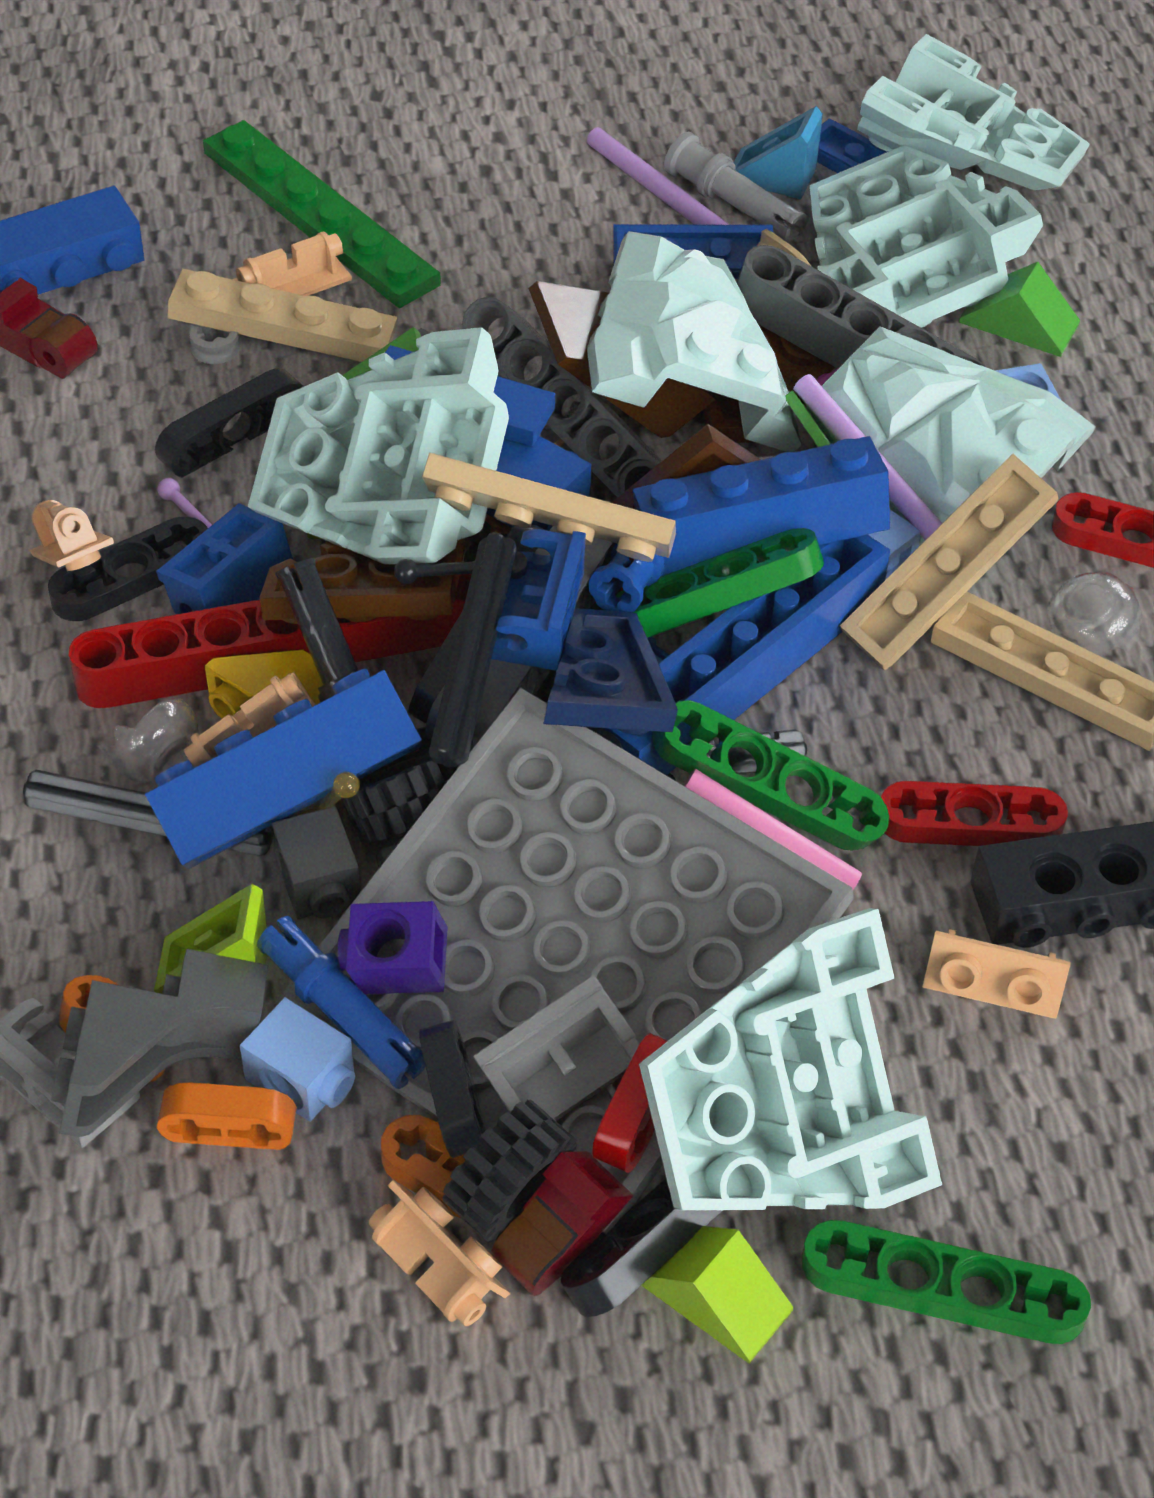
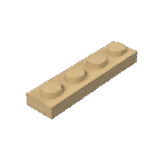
M182 269L168 300V319L226 332L235 331L240 335L359 362L364 361L392 342L397 322L396 316L379 313L370 308H356L325 301L316 296H303L272 289L263 284H250L219 277L210 272H197L188 269Z
M430 452L422 475L428 491L435 493L434 498H441L454 509L469 511L473 503L495 509L494 516L511 525L530 528L534 520L557 527L556 532L572 535L573 531L586 533V545L592 544L594 537L618 544L617 552L636 560L652 562L655 554L669 558L676 536L675 520Z
M1012 454L840 625L843 633L884 670L888 669L1058 501V493L1016 455Z
M966 592L934 625L931 643L1148 751H1151L1153 748L1154 682L969 592Z

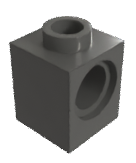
M336 806L273 822L272 830L276 861L297 920L313 915L319 918H331L343 913L360 894L358 864Z

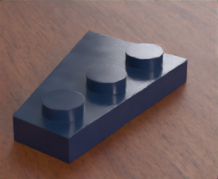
M575 608L562 659L556 672L554 686L548 699L543 724L611 728L632 735H642L649 731L673 732L678 708L637 613Z

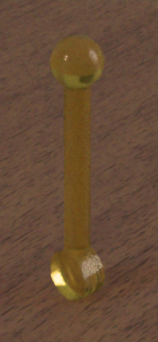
M351 772L338 774L334 779L333 789L314 807L297 816L322 809H330L342 798L355 796L360 787L358 778Z

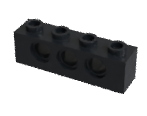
M1154 821L978 846L970 883L991 943L996 945L1014 943L1018 947L1029 948L1042 944L1049 937L1078 933L1083 938H1096L1105 935L1113 928L1142 924L1145 928L1154 929Z

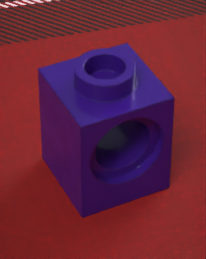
M434 901L351 904L349 929H341L338 937L340 967L343 971L348 972L356 986L364 994L444 992L448 926ZM393 939L405 940L402 948L395 955L388 958H377L380 948L388 941Z

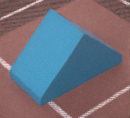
M815 106L740 149L733 162L735 170L769 192L802 199L817 167L823 113Z

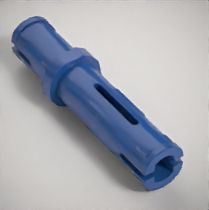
M284 916L277 920V926L283 931L281 934L272 925L263 931L257 942L258 949L263 954H266L295 983V994L300 1000L306 1004L314 1003L389 1079L390 1084L395 1089H401L408 1084L409 1079L404 1075L405 1072L413 1079L420 1075L425 1068L422 1050L343 973L339 959L334 953L324 954L296 925L290 916Z

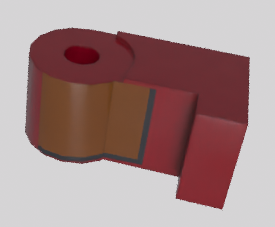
M19 278L0 293V347L38 368L51 372L61 379L66 378L79 365L98 351L96 337L85 321L75 314H64L38 299L37 288L31 283Z
M588 1151L561 1152L543 1173L547 1179L524 1205V1211L501 1233L491 1249V1255L533 1296L540 1295L558 1280L567 1266L596 1240L634 1196L605 1167L593 1158Z

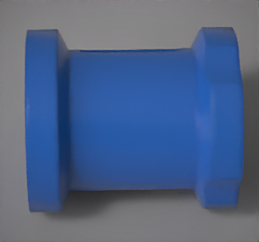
M615 544L611 550L610 562L606 566L598 567L590 577L589 592L595 598L597 605L603 610L634 612L643 600V589L645 586L654 584L662 575L665 560L663 556L655 554L652 562L635 559L631 564L630 557L617 552L618 544ZM622 587L625 592L618 598L615 595Z

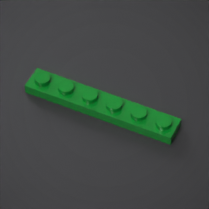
M245 120L228 126L224 130L203 140L204 154L308 237H314L323 231L328 235L336 233L343 246V254L336 256L338 260L399 309L441 286V276L438 270Z

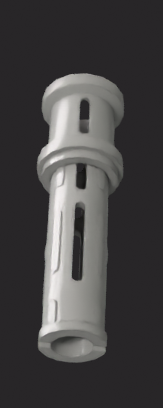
M685 132L681 134L670 146L665 156V171L673 177L682 175L697 185V191L705 198L719 196L761 225H773V233L787 243L801 233L787 225L786 221L805 229L808 221L805 213L796 210L746 176L737 172L733 160L725 153L714 154L701 145L700 138L694 133Z

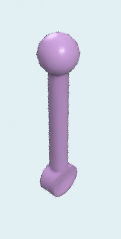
M164 478L159 482L157 492L162 499L172 500L187 517H193L202 521L207 528L212 526L180 493V486L176 480Z

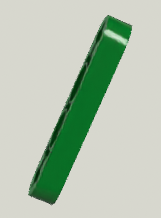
M806 528L783 531L661 576L654 584L645 586L643 589V600L633 613H637L648 638L810 578L819 572L824 565L816 534L811 529ZM620 591L615 596L619 598L625 591ZM597 603L590 607L593 610H603Z
M691 700L678 701L675 703L678 711L673 732L652 731L654 748L660 757L668 763L690 774L694 769H697L756 807L840 849L850 851L864 849L883 836L888 828L889 813L887 805L873 790L700 703ZM681 722L690 726L689 737L693 741L689 745L679 741L681 731L677 726ZM717 737L721 742L715 747L709 758L707 753L713 747L709 742ZM739 747L745 749L753 756L757 766L754 777L740 776L732 769L728 761L730 748ZM788 776L801 777L808 782L813 792V802L811 805L802 806L790 799L785 788ZM826 806L833 809L826 816L822 814V810ZM851 808H856L860 811L859 822L865 825L859 831L852 827L853 817L847 813Z
M828 1220L817 1224L809 1231L804 1242L802 1269L806 1278L816 1288L836 1295L1051 1344H1063L1074 1340L1082 1332L1091 1309L1090 1294L1084 1283L1075 1275L1060 1269L843 1220ZM830 1244L845 1247L844 1257L846 1259L843 1261L841 1269H833L826 1266L827 1256L825 1254L829 1251ZM869 1251L879 1253L874 1270V1279L864 1277ZM910 1260L919 1264L925 1270L928 1282L917 1289L902 1288L891 1280L887 1268L894 1262ZM971 1277H984L991 1280L998 1287L1001 1299L996 1304L990 1306L976 1305L964 1296L961 1290V1283ZM1016 1284L1026 1286L1022 1298L1024 1303L1020 1312L1010 1310L1017 1291ZM1049 1294H1056L1062 1297V1306L1067 1310L1064 1312L1061 1320L1048 1317V1307L1043 1303L1046 1302Z

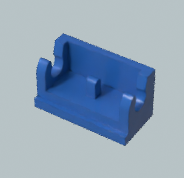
M238 503L159 568L156 573L159 581L164 583L175 614L192 612V610L199 611L260 600L269 568L285 560H293L283 523L261 515L248 506Z
M531 529L523 532L520 542L522 545L530 548L539 547L549 552V555L521 552L527 559V572L521 578L510 579L502 616L498 619L496 626L498 633L492 654L493 660L557 671L559 662L562 659L566 638L584 576L586 533L573 531V534L570 535L541 529Z

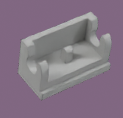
M593 974L473 1057L510 1113L516 1104L532 1100L557 1121L622 1077L639 1044L634 1038L636 1035Z
M29 998L18 1004L0 1019V1077L60 1129L65 1104L51 1101L60 1057L75 1060L76 1052L63 1049L66 1033L55 1025L54 1019L46 1012L36 1017L44 1009V1006L35 998ZM29 1020H31V1021L27 1024V1026H26L25 1028H23L24 1025H25ZM139 1092L90 1135L83 1137L67 1136L81 1148L85 1147L140 1099Z

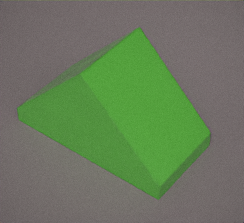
M1039 262L1007 274L1008 281L1002 291L983 298L973 306L966 307L959 318V323L1059 357L1062 356L1080 323L1078 316Z

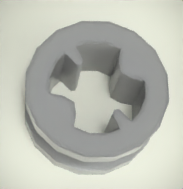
M195 324L190 326L191 352L197 360L208 364H220L232 360L239 353L238 332H226Z

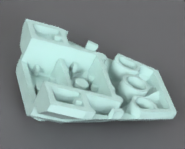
M925 34L912 47L896 82L882 76L867 90L860 110L862 118L857 130L868 135L870 142L876 147L885 151H891L906 145L949 163V167L958 170L977 164L984 173L1032 190L1060 187L1082 159L1090 143L1042 109L1030 108L1026 113L1014 106L1016 103L1014 97L1017 94L1015 89L1006 83H1002L999 89L996 90L978 80L976 76L981 68L980 64L928 34Z
M906 145L810 185L813 223L817 232L815 247L820 261V266H817L818 270L921 328L927 326L936 318L962 307L973 306L983 298L1002 291L1008 281L1005 262L1022 256L1027 252L1043 227L1041 214L1017 190L1007 186L1000 189V192L997 194L986 190L983 176L970 172L965 175L966 181L951 175L948 162Z
M628 231L621 242L608 282L612 285L610 293L600 306L598 316L602 317L600 325L590 337L587 347L592 392L644 408L665 380L670 378L737 399L739 401L745 439L786 452H795L801 446L796 414L787 403L785 397L789 391L778 367L774 351L751 314L745 298L724 259L704 256L701 251L695 249L684 250L661 236Z
M482 327L431 332L416 339V347L419 350L394 360L384 352L369 359V367L372 370L349 380L337 372L278 397L248 507L275 521L312 534L383 564H397L400 560L404 559L412 560L415 563H435L456 548L457 540L480 532L483 528L487 507L472 503L469 511L454 509L441 498H434L435 493L428 491L422 475L429 452L491 470H497L509 415L506 403L493 393L499 370L491 335Z
M879 327L822 385L824 390L865 436L871 437L877 450L942 523L1012 454L1016 455L1042 478L1051 467L1058 471L1090 437L1096 427L1049 391L883 327ZM806 405L807 411L830 444L836 443L838 440ZM889 500L890 510L908 521ZM921 535L919 546L925 541Z
M868 908L809 928L639 1064L674 1208L680 1210H765L766 1206H795L803 1209H825L826 1205H854L864 1209L886 1208L942 1185L927 1117L894 1111L866 988L894 979L879 909Z

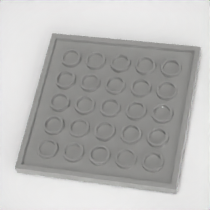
M522 688L519 689L472 749L468 760L458 767L352 903L434 901L448 926L444 992L365 995L420 1050H422L419 1039L420 1029L451 1020L456 1021L467 1052L485 1131L488 1127L493 1129L497 1125L498 1118L508 1109L473 1056L593 974L636 1035L634 1038L638 1044L650 1033L665 1040H670L693 1020L740 985L742 981L757 969L761 968L790 945L806 930L840 918L854 899L853 889L849 885L587 727L543 724L547 703ZM350 907L318 946L324 954L334 953L338 957V937L341 929H349ZM393 939L388 941L380 948L377 958H388L395 955L402 948L405 940ZM343 971V973L354 983L348 972ZM293 981L289 983L275 1001L277 1006L286 997L343 1033L314 1003L306 1004L300 1000L295 994V983ZM351 1042L353 1062L438 1121L426 1067L415 1079L405 1072L404 1075L409 1079L408 1084L401 1089H395L390 1084L389 1079ZM622 1077L556 1121L577 1140L575 1151H588L592 1155L596 1132ZM655 1131L639 1163L630 1173L597 1160L634 1195L603 1230L601 1235L607 1234L632 1209L662 1167L663 1162Z

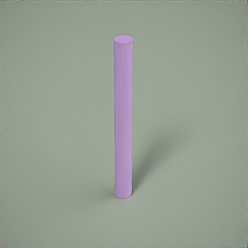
M594 128L588 134L587 144L691 223L696 225H729L601 128Z
M811 374L805 375L797 381L793 390L838 441L866 437ZM879 452L889 473V500L910 524L920 531V535L926 540L942 522Z

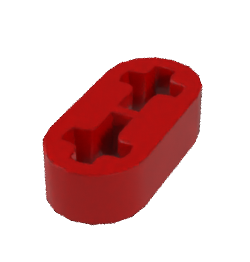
M650 1033L640 1042L598 1127L593 1142V1158L627 1173H630L639 1163L655 1131L639 1064L668 1040Z

